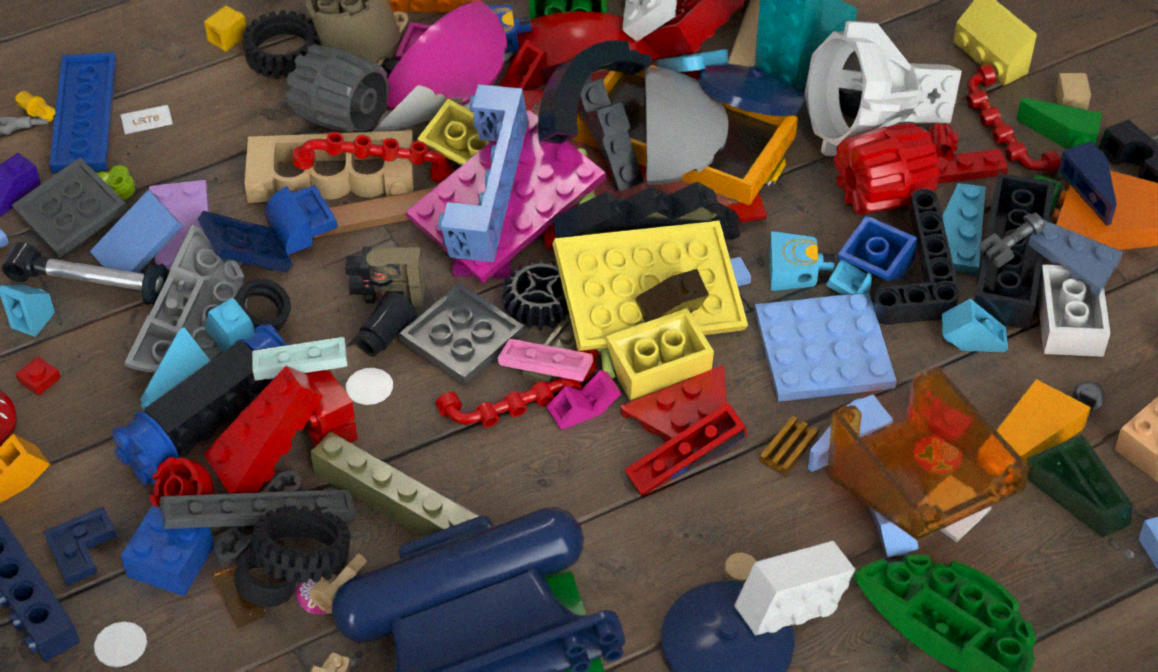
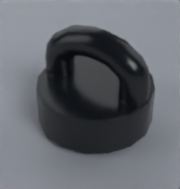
M1085 381L1075 388L1073 398L1091 407V412L1100 408L1104 403L1105 392L1098 383Z

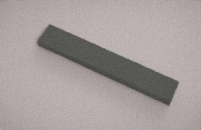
M350 489L161 496L159 503L164 529L255 525L261 515L265 516L267 511L272 510L276 512L278 507L288 510V506L294 505L300 510L302 506H309L308 510L313 511L314 508L322 509L321 514L328 511L333 514V518L339 517L342 521H353L355 517Z

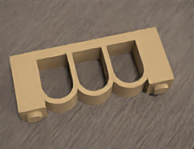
M412 131L340 133L344 138L343 141L355 142V138L359 135L368 136L372 141L371 144L382 145L383 141L387 138L396 139L399 142V147L410 148L413 142ZM328 134L249 136L244 184L248 203L268 202L276 192L284 187H288L291 193L313 185L317 187L323 199L341 198L347 195L350 190L355 195L364 198L378 197L384 193L388 197L414 192V164L409 159L397 158L391 162L385 161L380 171L366 175L354 170V160L382 159L381 156L369 155L367 158L360 159L354 156L353 153L341 152L339 155L332 156L325 150H314L315 162L312 168L305 170L296 177H282L277 174L278 163L292 162L295 148L302 146L311 139H327ZM346 160L345 168L336 175L322 176L316 173V161Z

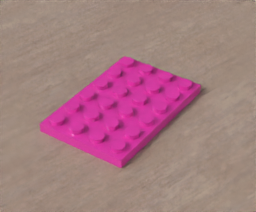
M530 110L527 111L529 122L494 263L454 258L459 261L460 265L466 267L482 284L553 224L554 217L570 210L606 179V173L568 141L562 144L539 141L538 117ZM495 141L487 144L406 211L408 219L447 253V247L443 245V233L438 229L439 216L445 212L447 202L478 206L480 193H485V172L487 168L491 169V149L493 145H497Z

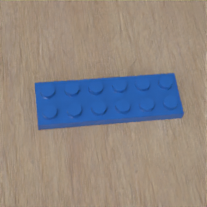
M115 52L62 55L49 164L51 174L60 172L80 157L94 171L107 170L116 71Z

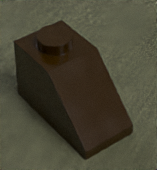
M694 269L667 278L637 296L635 300L645 322L686 308L690 312L698 310L709 293L698 269Z

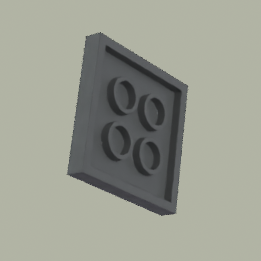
M81 157L12 204L15 212L59 258L128 210L126 203Z
M459 283L399 333V338L402 343L466 385L500 355L509 339L517 340L524 334V325Z

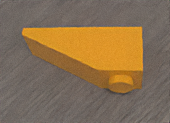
M12 434L0 447V504L30 487L51 465L35 444L15 434Z

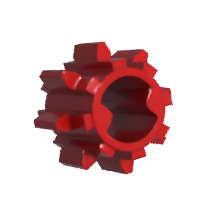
M937 123L926 131L932 143H934L937 156L952 155L958 150V132L953 131L952 127L947 123Z

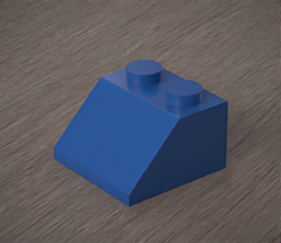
M866 215L839 251L837 258L888 281L901 279L916 258L917 237Z

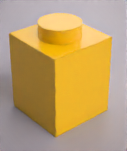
M224 6L204 21L208 42L224 51H228L240 42L244 31H246L245 16L228 6Z

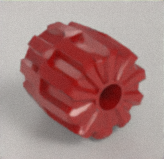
M915 123L874 128L846 138L837 145V153L834 156V168L838 170L839 174L835 178L838 188H842L845 193L843 198L845 204H853V211L856 214L862 215L900 209L911 205L912 196L917 190L930 189L935 192L938 187L940 167L934 143H932L925 129L917 127Z

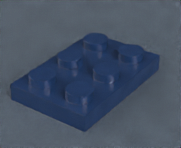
M203 211L199 216L198 221L204 230L205 236L209 239L214 253L221 259H231L246 265L265 267L270 271L278 270L286 273L293 265L272 228Z

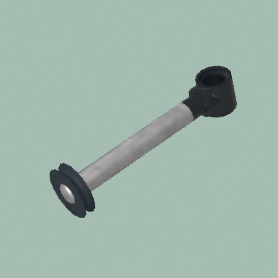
M25 242L15 243L1 266L2 272L9 279L16 282H25L29 277H37L39 274L140 290L142 291L143 301L147 305L155 304L168 278V271L164 264L157 265V263L153 262L147 267L145 274L45 258L42 257L41 253L34 246Z

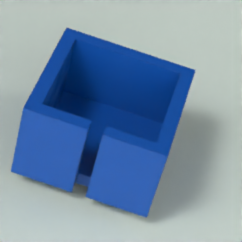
M151 506L121 554L127 577L185 596L214 548L210 527L164 529L161 509Z

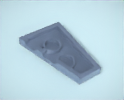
M1043 219L1045 227L1042 228V232L1039 235L1031 234L1028 245L1053 264L1064 266L1070 271V276L1077 282L1083 280L1091 286L1090 291L1099 297L1121 261L1123 252Z

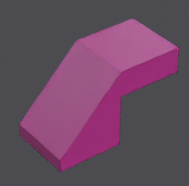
M600 370L581 391L565 386L547 408L559 428L566 429L603 414L619 397L621 392L608 372Z

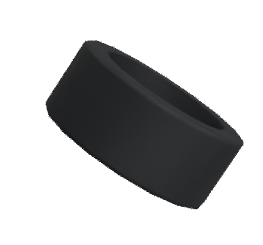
M253 279L246 282L239 289L235 298L236 302L251 319L254 329L259 325L266 326L270 324L277 332L280 331L291 310L290 297L286 290L278 283L268 279ZM251 296H263L270 299L278 309L277 317L272 320H261L254 317L245 307L246 299Z
M252 547L245 550L240 556L234 584L237 592L245 600L254 605L272 607L279 606L291 598L294 594L298 578H295L294 582L286 581L287 576H283L285 581L277 584L260 582L248 572L253 568H258L256 561H253Z

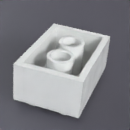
M1042 265L1037 299L1044 354L1104 357L1111 334L1105 291L1103 289L1099 297L1090 291L1091 286L1083 280L1077 282L1070 276V271L1062 265Z
M834 541L757 561L754 563L734 606L755 635L766 632L774 633L782 627L792 624L800 625L809 619L819 616L827 617L836 611L837 604L843 592L848 588L855 568Z

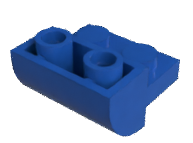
M315 185L291 193L288 187H284L270 198L265 208L266 221L270 228L273 229L287 255L313 246L312 237L338 228L335 216Z

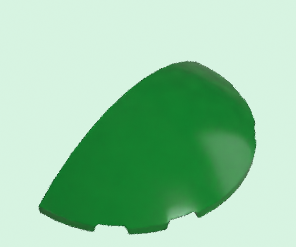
M912 554L905 555L902 561L887 563L884 558L864 566L854 574V579L864 594L891 625L910 642L944 665L958 672H1031L1035 661L1033 646L1036 641L1031 621H1024L1018 611L1019 602L1001 584L981 571L957 561H951L949 565L931 562L929 555Z

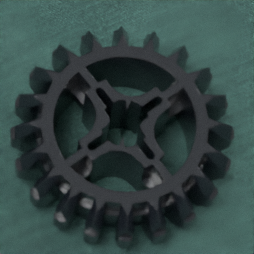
M542 259L539 264H533L529 261L527 267L519 264L517 271L511 270L509 278H505L502 299L505 311L508 312L510 317L516 319L521 324L527 323L529 329L533 326H538L540 330L544 326H549L553 329L555 323L560 324V322L566 319L569 310L559 269L554 264V261L549 264H544Z

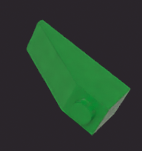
M1021 97L1016 121L1063 148L1070 149L1090 141L1094 145L1096 144L1102 113Z

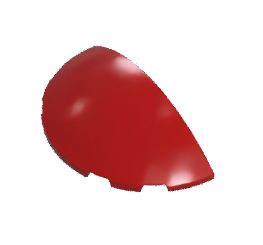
M574 11L544 15L530 20L531 32L517 34L519 42L517 51L523 46L526 39L530 40L547 52V67L565 62L592 45L613 40L629 41L630 50H637L641 54L651 55L652 62L654 59L659 60V56L651 48L646 37L635 41L622 30L624 17L606 13ZM609 71L593 72L590 76L591 80H604Z

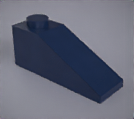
M1092 141L1063 151L1058 170L1059 173L1106 226L1110 225L1117 203L1108 159L1105 157V154Z

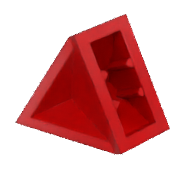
M526 39L523 46L512 55L508 71L500 85L503 87L520 88L522 91H530L544 84L540 70L547 68V52Z

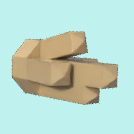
M358 553L336 577L333 574L332 578L326 580L321 576V581L317 582L309 591L312 601L321 610L332 614V598L340 585L356 575L367 562L365 557Z

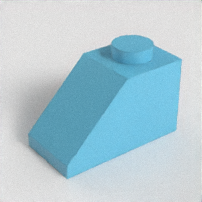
M27 285L0 286V296L10 327L36 337L55 313L50 294L42 289H35Z
M234 298L210 310L205 324V330L223 352L233 346L239 339L247 340L253 336L255 330L251 319Z
M971 298L942 314L943 337L961 351L1005 352L1008 350L1006 327Z

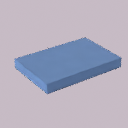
M148 190L90 252L103 267L139 273L183 225L155 194Z

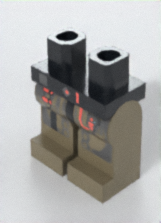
M363 247L362 256H347L345 270L346 275H350V295H365L366 303H375V300L378 302L381 300L386 291H392L400 294L407 300H411L412 306L424 305L426 283L421 247L377 248L372 250V247Z

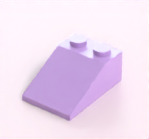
M206 180L149 186V191L155 194L183 225L155 255V263L157 265L164 264L167 269H170L191 225L202 229L198 221L199 216L203 211L211 212Z

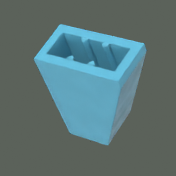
M184 327L173 338L140 398L143 411L148 405L210 362V359Z

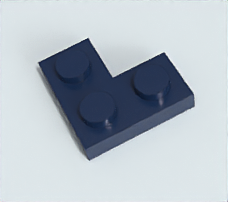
M104 506L43 531L67 586L98 573L88 548L117 537Z

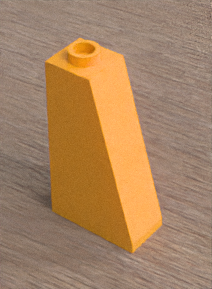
M1036 379L982 448L977 468L1003 482L1008 481L1082 431L1086 425L1091 407Z

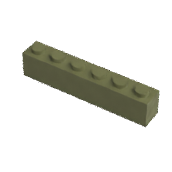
M331 431L311 451L313 470L316 476L340 490L350 489L352 497L421 537L479 517Z

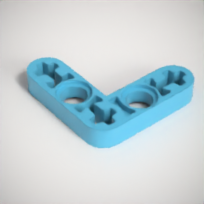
M727 49L660 59L657 60V65L659 68L686 72L705 69V66L709 64L727 63L729 59Z

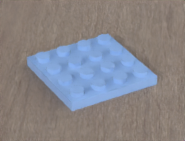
M869 292L863 295L846 294L755 304L754 313L778 402L895 389L896 377Z

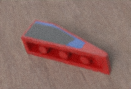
M727 402L626 468L625 472L641 496L724 453L747 438L746 426L730 403Z

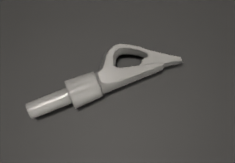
M31 116L18 118L2 117L0 118V133L9 135L19 128H32V125L49 124V122L41 118H31Z

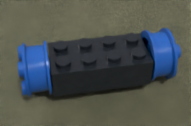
M272 325L257 326L253 336L247 340L239 339L233 346L144 408V412L138 411L135 413L134 420L124 428L120 426L114 428L112 434L117 446L114 450L115 455L122 464H129L134 470L137 479L143 485H154L156 480L152 479L154 473L156 474L157 468L162 462L172 457L181 458L187 456L195 445L202 440L210 439L217 429L226 422L231 423L236 420L241 411L246 409L274 379L255 381L252 351L291 344H286Z

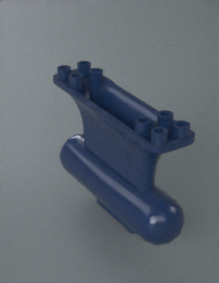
M559 507L543 508L494 527L491 519L483 515L405 543L399 548L401 561L346 581L338 587L332 598L333 622L337 630L346 638L356 643H364L393 634L395 645L394 672H563L571 669L572 672H586L591 668L590 661L603 657L605 661L613 662L623 656L622 646L625 643L622 625L615 611L603 610L588 616L575 614L558 600L546 582V576L563 571L577 563L583 551L584 537L581 526L569 511Z

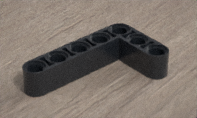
M919 189L914 192L910 210L911 224L914 236L917 237L916 246L925 283L887 286L877 290L874 296L873 309L880 324L891 325L942 319L944 312L958 305L959 287L936 193L930 189Z

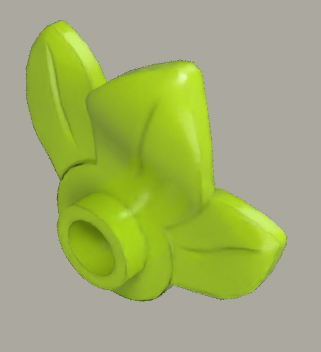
M117 165L113 166L109 173H97L122 200L128 199L134 194L135 181L129 175V170L125 166Z

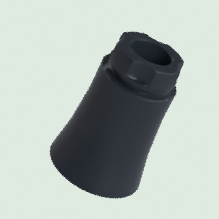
M386 291L373 313L360 328L359 334L354 339L355 344L365 354L375 357L380 351L385 350L392 340L417 318L415 308L400 294Z

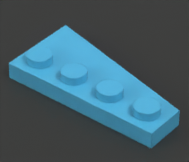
M958 183L943 213L942 218L955 272L978 275L985 186Z

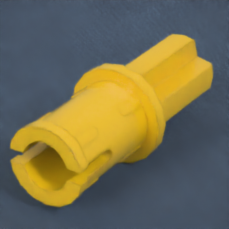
M21 91L15 98V101L18 102L16 104L25 109L32 117H39L49 122L53 120V115L56 114L55 109L47 105L40 96H33L27 91Z

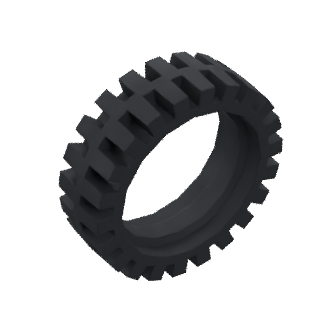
M280 10L279 15H276L275 11L269 12V17L263 14L259 16L260 21L254 19L251 21L252 25H247L242 38L244 54L249 67L258 74L263 72V76L268 78L273 74L275 79H279L280 75H284L285 79L289 72L295 71L297 66L294 60L298 54L302 56L308 54L309 46H321L312 19L310 17L306 18L305 14L302 13L296 15V11H290L289 14H286L285 10ZM290 34L299 36L307 41L301 48L288 54L275 55L258 49V46L263 41L276 35Z
M294 505L288 506V510H285L283 507L276 508V512L269 510L265 516L261 515L254 525L252 538L253 561H256V565L259 568L263 567L265 573L270 574L274 572V577L278 579L287 576L286 581L294 582L295 578H299L300 583H307L308 578H311L313 582H320L322 576L328 580L332 578L333 574L338 575L341 573V569H344L346 566L350 548V530H348V526L346 523H342V519L339 517L333 518V514L328 511L321 514L322 509L314 508L313 511L308 510L309 506H302L300 510ZM284 537H306L318 540L328 547L315 551H299L286 548L274 541Z

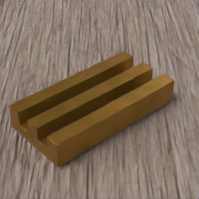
M793 415L760 455L761 463L787 476L817 438L819 431L815 427L812 429L808 428V423L804 421L801 424L798 423V418ZM795 430V432L791 435V437L787 440V442L771 460L770 458L779 449V447L783 444V442L787 439L791 432ZM801 435H805L806 437L783 465L779 464Z

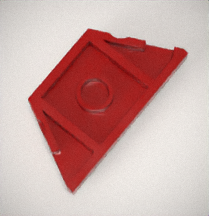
M721 365L621 405L620 414L626 419L629 416L642 423L643 429L652 434L659 435L662 440L668 442L727 403L724 367Z

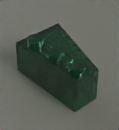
M1083 434L1027 458L1026 479L1102 538L1131 525L1133 504Z

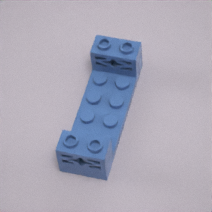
M478 84L476 94L471 96L469 104L470 112L474 113L473 126L477 128L480 140L497 142V145H493L491 149V169L487 168L485 172V193H480L478 206L447 202L445 212L439 216L438 229L443 233V245L447 247L450 258L494 263L529 121L522 89Z

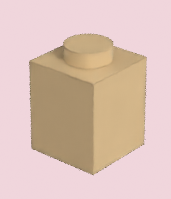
M1059 73L1055 90L1057 104L1088 110L1091 92L1086 73Z

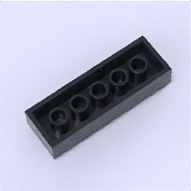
M998 173L985 239L996 233L1002 240L1025 223L1023 217L1028 213L1033 214L1036 212L1042 219L1049 221L1054 182ZM1033 232L1010 248L1013 251L1014 258L1001 267H997L994 264V259L991 260L986 255L987 252L982 254L974 302L1003 325L1030 329L1043 255L1028 245Z

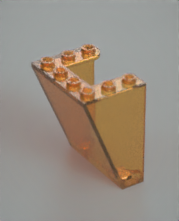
M939 366L920 372L914 377L910 391L907 419L897 424H891L873 435L860 438L862 413L856 406H843L832 413L827 475L917 541L1026 489L1030 467Z

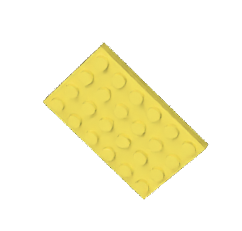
M720 221L555 238L552 243L578 351L608 348L606 336L645 323L635 298L671 276L698 269L709 293L701 307L690 312L702 333L710 335L742 331L748 327Z

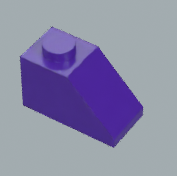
M19 152L0 164V217L13 209L12 204L41 185L36 165Z

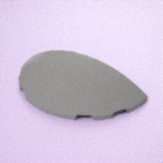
M648 67L644 69L647 185H660L680 181L685 173L692 170L700 172L713 162L715 153L719 149L722 150L724 148L728 135L727 113L722 102L703 91L698 80L664 68Z
M191 225L170 268L168 278L150 315H147L124 366L154 373L173 338L183 327L210 360L223 352L205 330L208 312L231 298H236L239 289L243 286L244 275L237 261L221 259L214 253V249L209 239L205 236L203 229Z

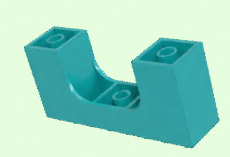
M760 0L754 66L788 81L802 91L807 84L812 53L833 31L844 32L847 21H856L857 8L842 0Z

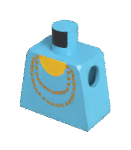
M771 231L769 244L771 291L814 287L817 285L818 271H834V254L818 253L816 238Z

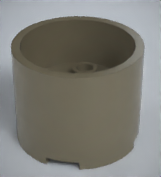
M306 0V6L322 46L326 45L348 50L367 60L376 62L389 54L399 41L400 31L389 0Z

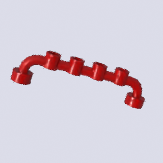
M990 64L977 67L976 74L972 75L967 82V90L969 92L966 96L967 104L971 110L976 108L982 110L979 112V119L984 127L993 125L995 129L992 130V137L997 145L1004 142L1007 144L1005 154L1008 161L1014 162L1019 160L1025 168L1032 171L1045 170L1048 174L1058 172L1061 158L1055 150L1043 153L1041 160L1030 158L1025 144L1018 142L1012 127L1003 122L998 108L991 106L986 92L980 90L977 86L979 83L983 87L994 84L996 82L994 69Z
M338 132L329 133L327 139H311L306 141L302 146L294 149L292 158L293 165L302 170L313 167L315 162L314 150H325L332 156L339 155L341 152L353 153L354 156L360 159L367 158L369 155L381 156L383 160L388 162L394 161L397 158L409 159L411 163L417 165L422 164L424 161L434 162L431 166L430 178L438 184L453 173V167L439 152L427 150L426 144L421 141L412 142L410 148L399 147V142L393 138L385 139L382 145L371 144V139L366 135L357 136L355 142L343 141V136Z
M577 346L573 349V351H578ZM596 349L578 351L592 354L593 363L583 381L559 377L557 380L549 383L541 381L533 385L528 391L522 393L511 392L501 401L493 404L491 402L482 403L476 410L468 413L459 411L462 403L455 392L441 395L436 400L435 406L441 416H449L451 420L458 424L469 425L481 421L483 427H492L500 420L498 414L509 411L512 417L521 416L527 410L526 404L535 400L540 407L549 405L555 398L553 394L561 391L565 386L581 390L582 386L580 383L587 381L595 373V359L598 356V351Z

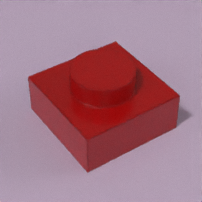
M39 356L16 373L18 382L38 396L61 378L59 371Z

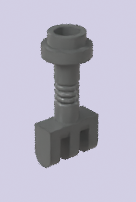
M1036 212L1033 214L1028 213L1023 217L1025 223L1017 228V230L1002 240L994 233L985 239L979 248L983 252H987L986 255L991 260L994 259L993 262L997 267L1003 266L1014 258L1013 251L1010 249L1013 245L1031 232L1035 235H1039L1042 232L1045 223Z

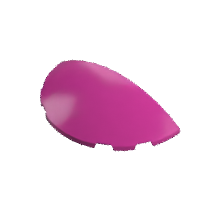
M475 1L458 7L435 22L413 43L389 75L387 81L390 84V93L388 95L387 108L394 110L418 85L431 89L435 95L442 94L447 99L465 98L460 102L462 106L469 103L471 96L476 94L478 84L492 85L504 67L503 58L505 50H507L506 34L497 15L481 1Z

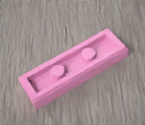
M509 339L498 356V362L501 366L583 381L593 363V357L589 353Z

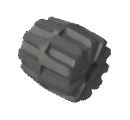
M311 45L308 47V54L305 56L298 54L294 60L297 67L295 71L288 73L286 80L287 84L291 86L286 92V100L292 106V111L295 114L320 127L340 133L366 132L373 130L377 126L378 121L387 108L388 95L390 93L387 73L382 66L351 51L326 45Z

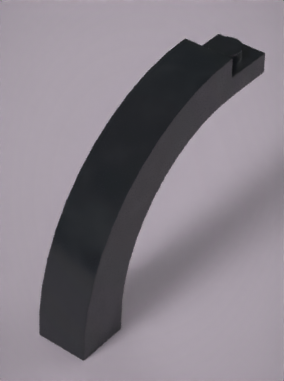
M613 40L592 45L562 63L549 79L542 95L538 114L539 141L562 144L578 135V101L585 82L593 72L616 71L635 75L652 66L651 55L641 54L637 50H630L629 41Z

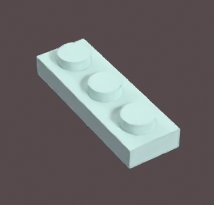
M344 337L252 351L255 381L275 378L286 365L302 373L348 366Z

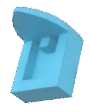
M840 260L826 286L841 295H863L871 289L872 276L870 272L865 273L850 263Z

